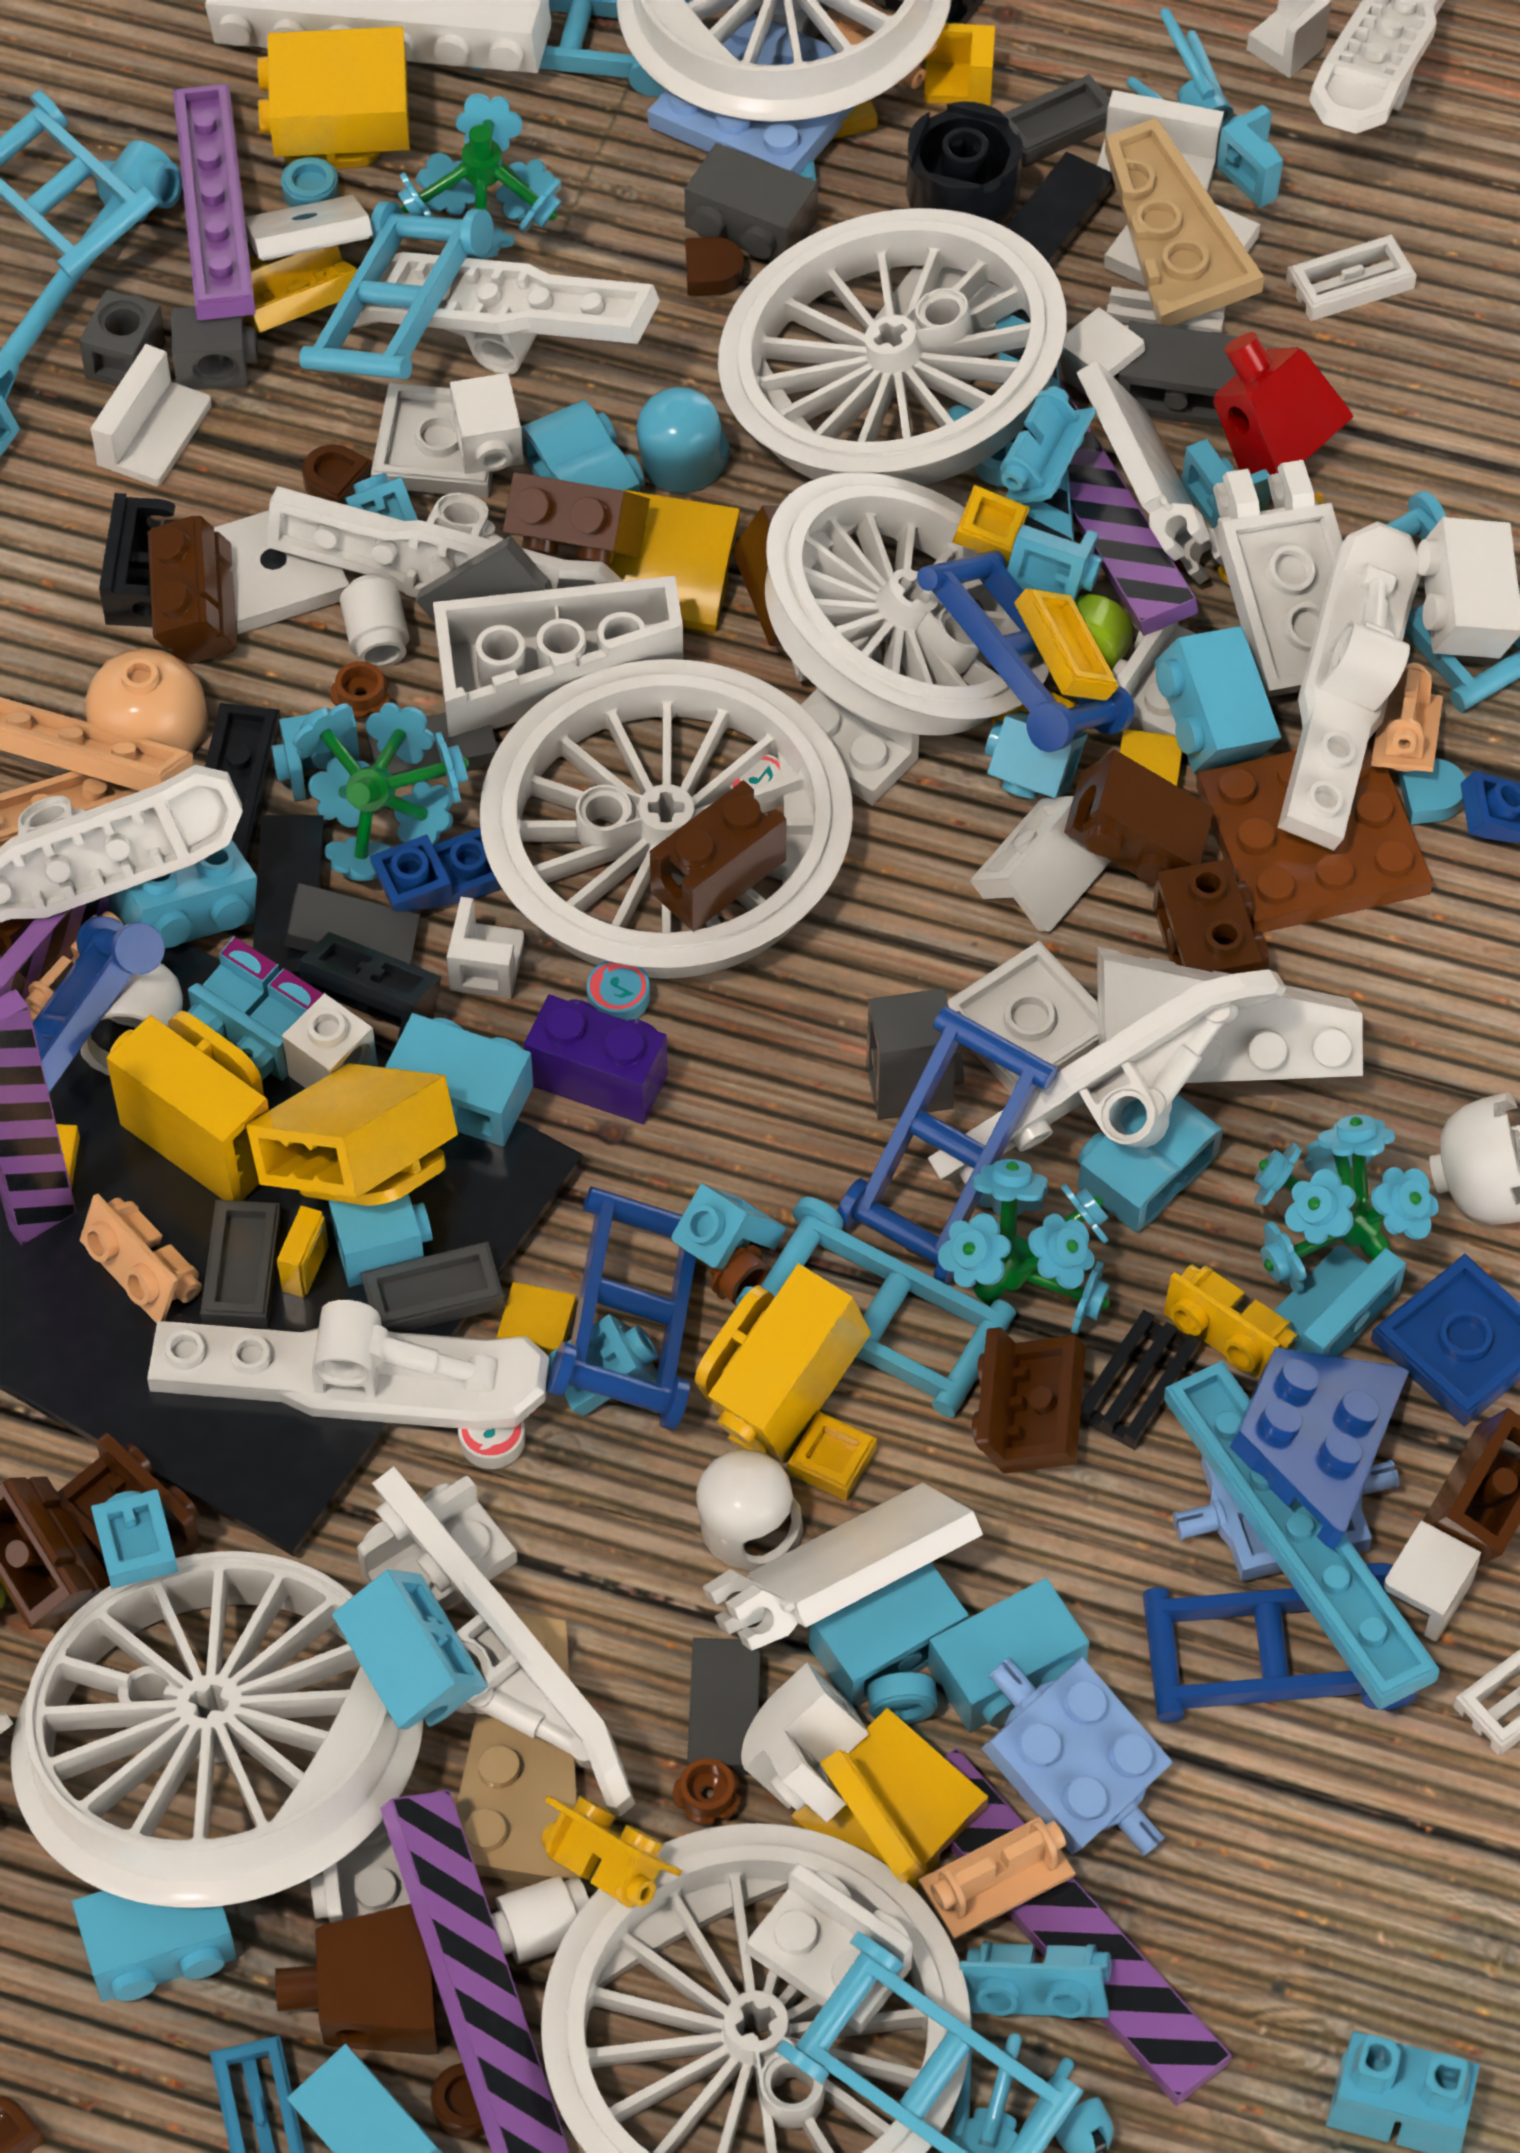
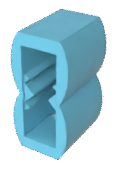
M585 400L521 426L522 451L535 476L622 491L640 492V488L645 486L644 475L636 458L632 454L625 456L616 445V433L608 416L604 412L597 414Z
M1177 1094L1172 1101L1169 1127L1166 1134L1155 1145L1147 1148H1134L1112 1141L1102 1132L1095 1134L1085 1144L1078 1156L1077 1161L1080 1164L1077 1187L1080 1190L1086 1187L1092 1197H1101L1103 1199L1102 1207L1137 1233L1151 1223L1167 1207L1178 1192L1189 1186L1212 1163L1220 1151L1223 1128ZM1140 1100L1130 1102L1121 1114V1123L1128 1135L1141 1130L1147 1120L1146 1108Z

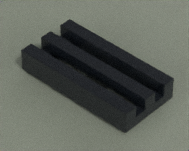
M1146 1310L1142 1311L1081 1403V1422L1135 1450L1165 1404V1387L1180 1381L1199 1352L1201 1343L1199 1338L1191 1334L1187 1338L1178 1335V1327L1168 1322L1164 1326L1154 1322L1155 1315ZM1146 1338L1152 1340L1153 1343L1106 1414L1099 1413V1409ZM1169 1349L1175 1352V1357L1129 1427L1127 1428L1119 1424V1421L1166 1350Z

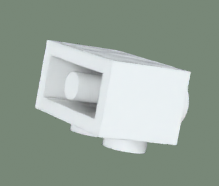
M1442 517L1429 535L1420 542L1417 549L1418 573L1424 577L1426 594L1422 618L1424 627L1430 630L1432 653L1501 658L1520 636V595L1511 524L1508 522Z

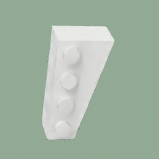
M675 576L433 602L437 649L449 737L490 724L493 730L517 722L534 705L558 688L598 670L644 660H684L683 623Z
M1097 947L1099 1045L1194 984L1232 974L1214 970L1209 972L1176 965L1175 962L1151 957L1146 959L1122 954L1117 950ZM1285 985L1286 990L1282 997L1266 1004L1240 1009L1236 1018L1231 1023L1222 1025L1202 1053L1201 1057L1203 1059L1186 1083L1363 1076L1362 1012L1350 998Z

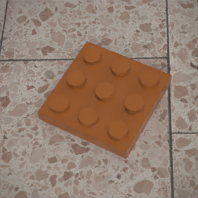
M1374 735L1367 742L1344 839L1334 851L1277 828L1297 750L1198 772L1196 788L1201 801L1214 808L1211 827L1224 859L1230 858L1237 882L1245 880L1249 887L1252 900V917H1249L1253 933H1265L1430 895L1433 880L1388 769L1371 766L1375 742Z

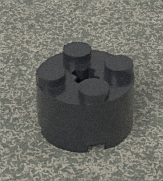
M967 101L947 104L946 112L930 117V111L921 116L913 125L908 137L906 195L911 209L928 208L963 212L985 218L997 224H1002L1014 212L1019 201L1023 150L1021 136L1019 132L1016 135L1009 126V118L998 109L989 105Z

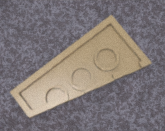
M1157 117L1106 136L1105 154L1157 324L1172 327L1261 293L1264 283L1263 274Z
M515 1612L570 1679L566 1620ZM477 1713L456 1810L478 1876L527 1884H536L556 1876H561L563 1881L577 1877L578 1875L549 1859L546 1855L545 1847L541 1843L543 1831L549 1824L556 1822L561 1811L545 1802L546 1797L549 1795L572 1806L577 1801L574 1756L539 1737L533 1739L487 1714Z

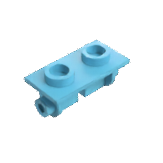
M1051 386L1046 391L1038 393L1034 405L1024 422L1029 431L1018 433L1006 458L1003 459L1000 465L1001 482L1009 488L1006 495L1007 498L1022 504L1042 502L1052 498L1061 485V479L1073 455L1084 441V434L1096 413L1094 407L1074 410L1068 403V394L1056 386Z
M983 1941L981 1948H969L967 1961H960L959 1968L963 1971L966 1982L970 2013H986L996 2016L1009 2014L1045 2015L1064 2018L1109 2017L1103 1981L1110 1980L1111 1956L1109 1952H1098L1096 1945H1047L1045 1962L1034 1963V1945L993 1944L992 1942Z

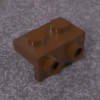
M1002 1327L987 1329L985 1352L980 1354L977 1365L981 1393L979 1411H976L972 1418V1434L978 1449L983 1451L1003 1474L1076 1464L1086 1346L1076 1335L1015 1343Z
M107 1432L96 1440L100 1457L57 1492L61 1498L60 1506L67 1508L92 1551L104 1563L91 1506L105 1503L112 1496L126 1491L144 1493L158 1489L175 1558L191 1555L201 1547L195 1519L199 1517V1513L188 1496L176 1486H172L168 1490L164 1488L152 1476L155 1472L151 1463L135 1445L128 1443L122 1447Z

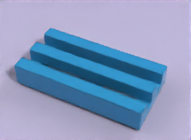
M280 2035L210 2052L230 2153H246L228 2065L242 2062L260 2153H275L256 2063L257 2058L265 2056L270 2057L290 2153H305L296 2109L286 2099L292 2094Z

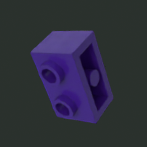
M548 994L523 1044L524 1050L531 1052L533 1087L643 1125L668 1075L667 1034L657 1031L652 1025L641 1020H624L600 1012L590 1003L579 999L568 1001Z

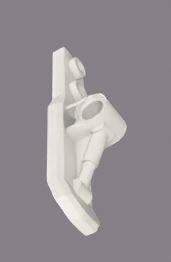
M1445 0L1361 1L1325 58L1311 89L1309 101L1324 125L1357 134L1385 124L1392 109L1398 111L1401 109L1411 84L1414 68L1434 37L1437 24L1436 14Z
M410 252L395 253L379 282L423 286L440 255ZM465 258L427 327L444 329L465 337L473 356L484 368L496 374L508 373L512 375L518 371L537 334L638 344L660 300L653 284L550 275L527 263ZM366 304L353 327L356 328L375 323L401 325L410 308Z
M277 486L269 503L266 547L365 575L381 576L395 582L399 591L405 595L416 598L421 588L504 540V538L495 534V525L488 520L489 509L486 503L479 497L467 493H449L442 496L436 502L425 522L421 520L403 521ZM523 549L548 578L545 590L623 582L603 562L564 560Z
M1378 521L1347 535L1340 545L1329 576L1298 696L1303 729L1277 827L1333 851L1344 839L1368 739L1383 723L1389 695L1399 682L1409 657L1410 645L1403 642V637L1412 601L1421 575L1418 573L1417 549L1411 535Z
M193 765L159 785L87 811L84 809H74L69 798L65 796H51L33 803L19 816L18 836L10 838L0 847V923L10 919L51 917L194 865L228 846L243 812L241 800L228 772Z
M1267 969L1227 975L1198 982L1058 1071L1053 1083L1047 1090L1037 1087L1003 1154L1015 1146L1022 1152L1038 1145L1053 1133L1049 1126L1051 1123L1084 1103L1102 1132L1110 1140L1134 1148H1147L1157 1144L1165 1136L1169 1127V1115L1173 1099L1203 1059L1201 1057L1202 1053L1221 1026L1231 1023L1236 1018L1240 1009L1266 1004L1282 997L1286 990L1282 979L1277 972ZM1140 1100L1146 1108L1147 1120L1141 1130L1128 1135L1123 1129L1121 1114L1130 1102ZM1003 1110L967 1132L966 1135L986 1145ZM941 1150L928 1157L940 1180L959 1183L963 1180L966 1185L973 1171L972 1167Z
M336 1300L328 1302L322 1307L319 1328L304 1332L157 1321L147 1380L151 1392L282 1402L313 1417L481 1430L516 1427L546 1401L550 1359L527 1336L476 1339L389 1332L382 1326L378 1311L370 1305L352 1300Z
M393 1466L372 1483L384 1502L375 1509V1512L399 1542L408 1535H411L425 1554L416 1562L436 1588L442 1593L452 1585L476 1615L456 1633L473 1662L481 1666V1675L488 1688L481 1694L474 1695L455 1711L464 1714H487L533 1739L539 1737L573 1755L581 1767L593 1768L608 1809L614 1814L622 1816L635 1805V1801L615 1742L605 1722Z

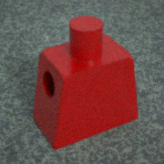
M1255 332L1240 335L1226 345L1224 351L1237 374L1215 393L1213 403L1239 470L1249 469L1251 475L1266 469L1271 475L1278 473L1277 467L1281 463L1298 460L1305 462L1354 417L1348 406L1308 354L1299 347L1265 350Z

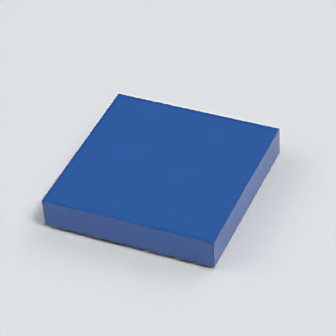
M1463 1254L1372 1331L1371 1341L1398 1366L1409 1370L1408 1375L1464 1427L1520 1381V1303L1467 1254Z

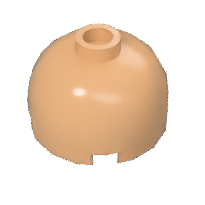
M143 647L123 651L107 660L91 679L85 698L86 720L100 729L122 736L144 738L189 751L192 754L204 741L209 719L201 683L187 663L164 650Z

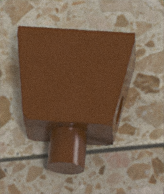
M411 1904L321 1925L315 1929L316 1965L275 1969L278 2012L318 2008L319 2024L325 2045L341 2048L346 2044L350 2049L421 2055L438 2054L434 1974Z

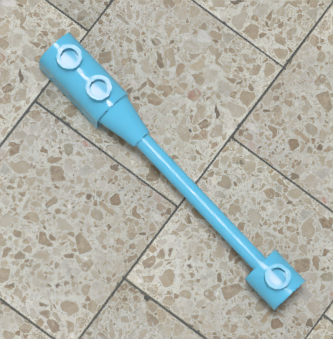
M131 141L116 161L103 160L101 162L134 193L142 186H145L159 203L155 207L169 209L180 198L183 184L180 169L176 164L172 163L163 151L148 142ZM94 178L95 186L105 206L81 239L123 204L96 178ZM147 213V214H146L141 220H139L138 222H141V221L145 220V219L147 218V216L149 215V213ZM93 261L73 279H70L59 268L0 350V457L20 431V427L6 404L19 371V364Z

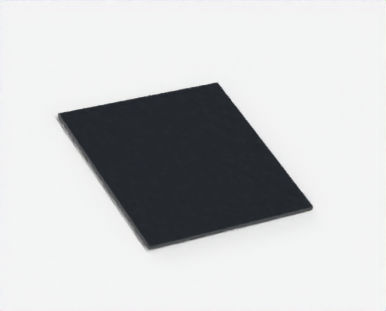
M186 942L175 947L165 948L161 964L170 969L178 978L183 995L182 1011L187 1012L191 1008L188 989L196 983L203 985L220 965V960ZM107 1018L100 1020L91 1033V1039L101 1049L110 1052L112 1045L121 1034L136 1028L118 1024ZM375 1043L378 1067L385 1068L392 1052ZM80 1049L49 1093L56 1124L77 1125L80 1140L72 1185V1195L77 1213L21 1246L9 1230L0 1195V1390L95 1444L96 1440L106 1432L122 1447L132 1443L151 1463L155 1472L152 1475L153 1477L171 1487H178L188 1497L294 1557L391 1423L313 1417L282 1402L150 1391L147 1378L157 1324L140 1305L135 1304L129 1298L126 1290L100 1262H97L90 1256L86 1247L80 1242L94 1195L99 1194L107 1203L114 1198H121L124 1202H134L138 1206L139 1211L163 1235L160 1244L150 1248L151 1251H156L171 1244L190 1265L198 1270V1281L202 1284L200 1293L187 1303H182L179 1298L173 1300L165 1320L166 1322L202 1324L200 1313L215 1200L222 1199L120 1125L110 1076L92 1068L82 1058ZM269 1074L262 1080L264 1096L267 1098L269 1110L306 1089L289 1076L281 1081L272 1074ZM518 1119L504 1147L458 1132L457 1136L438 1147L444 1152L446 1168L432 1179L409 1192L412 1205L424 1203L430 1222L433 1240L422 1243L424 1257L488 1241L499 1276L583 1162V1154ZM258 1185L243 1200L281 1204L282 1220L277 1258L301 1205L322 1211L323 1217H325L329 1244L308 1295L305 1294L304 1298L282 1292L276 1260L268 1328L253 1329L304 1332L319 1328L322 1307L328 1302L352 1300L368 1305L363 1284L353 1287L348 1286L333 1235L328 1200L305 1197L300 1194L299 1190L266 1185ZM469 1317L404 1333L455 1337Z

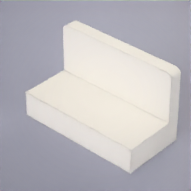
M1113 90L1108 105L1106 136L1157 117L1208 193L1218 158L1224 112ZM1105 136L1097 166L1111 172L1105 154Z
M145 344L90 428L98 466L156 487L163 484L212 407L211 397L208 394L171 381L166 351Z
M1074 796L1058 797L1056 799L1041 798L970 879V882L983 899L1013 897L1039 932L1051 931L1111 862L1106 857L1092 853L1085 845L1064 834Z

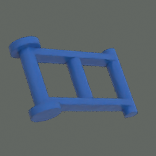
M993 550L922 567L918 571L917 581L919 586L923 590L932 591L1030 712L1026 723L1027 733L1031 742L1038 749L1045 752L1064 749L1073 740L1075 732L1094 727L1103 734H1115L1124 731L1130 726L1134 718V703L1130 694L1123 687L1119 686L1107 701L1075 697L1081 705L1067 708L1054 699L1021 658V656L1036 653L1039 650L1014 604L1024 590L1005 568V558L999 551ZM980 579L1021 631L1003 636L961 583Z
M96 916L88 919L80 927L76 938L80 956L33 1021L49 1093L133 974H147L156 969L161 963L165 952V944L161 934L153 926L140 922H133L123 926L122 923L114 918Z
M944 1006L933 1024V1029L939 1031L942 1035L869 1182L863 1178L857 1179L845 1193L837 1212L844 1221V1228L851 1229L860 1221L936 1265L934 1278L949 1285L954 1281V1272H949L941 1267L938 1261V1252L946 1241L951 1240L949 1236L950 1226L957 1220L969 1222L983 1194L972 1187V1179L975 1175L981 1174L983 1166L993 1165L996 1161L1000 1160L1036 1087L1047 1090L1057 1075L1058 1067L955 1010ZM959 1043L1020 1076L986 1145L925 1112ZM913 1135L973 1168L940 1237L880 1204Z
M590 1186L584 1201L583 1211L595 1214L571 1344L563 1341L557 1349L548 1376L547 1393L562 1396L567 1385L661 1413L660 1427L675 1431L684 1414L690 1392V1381L677 1377L676 1373L696 1257L679 1246L670 1298L603 1278L602 1271L612 1220L672 1239V1234L683 1215ZM596 1304L666 1325L656 1384L586 1363Z
M1388 1563L1366 1564L1384 1589L1385 1578L1393 1565ZM1156 1587L1150 1588L1142 1594L1156 1716L1159 1722L1173 1723L1184 1718L1183 1709L1361 1694L1364 1706L1378 1710L1352 1671L1289 1675L1281 1613L1309 1611L1294 1588L1170 1599L1168 1589ZM1254 1615L1262 1672L1261 1679L1180 1685L1173 1622ZM1415 1692L1381 1710L1406 1706L1416 1699L1417 1693Z

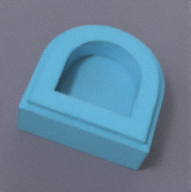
M1435 759L1433 772L1398 771L1397 776L1410 825L1444 821L1454 817L1462 809L1464 803L1460 783L1466 778L1463 772L1453 763L1443 759Z

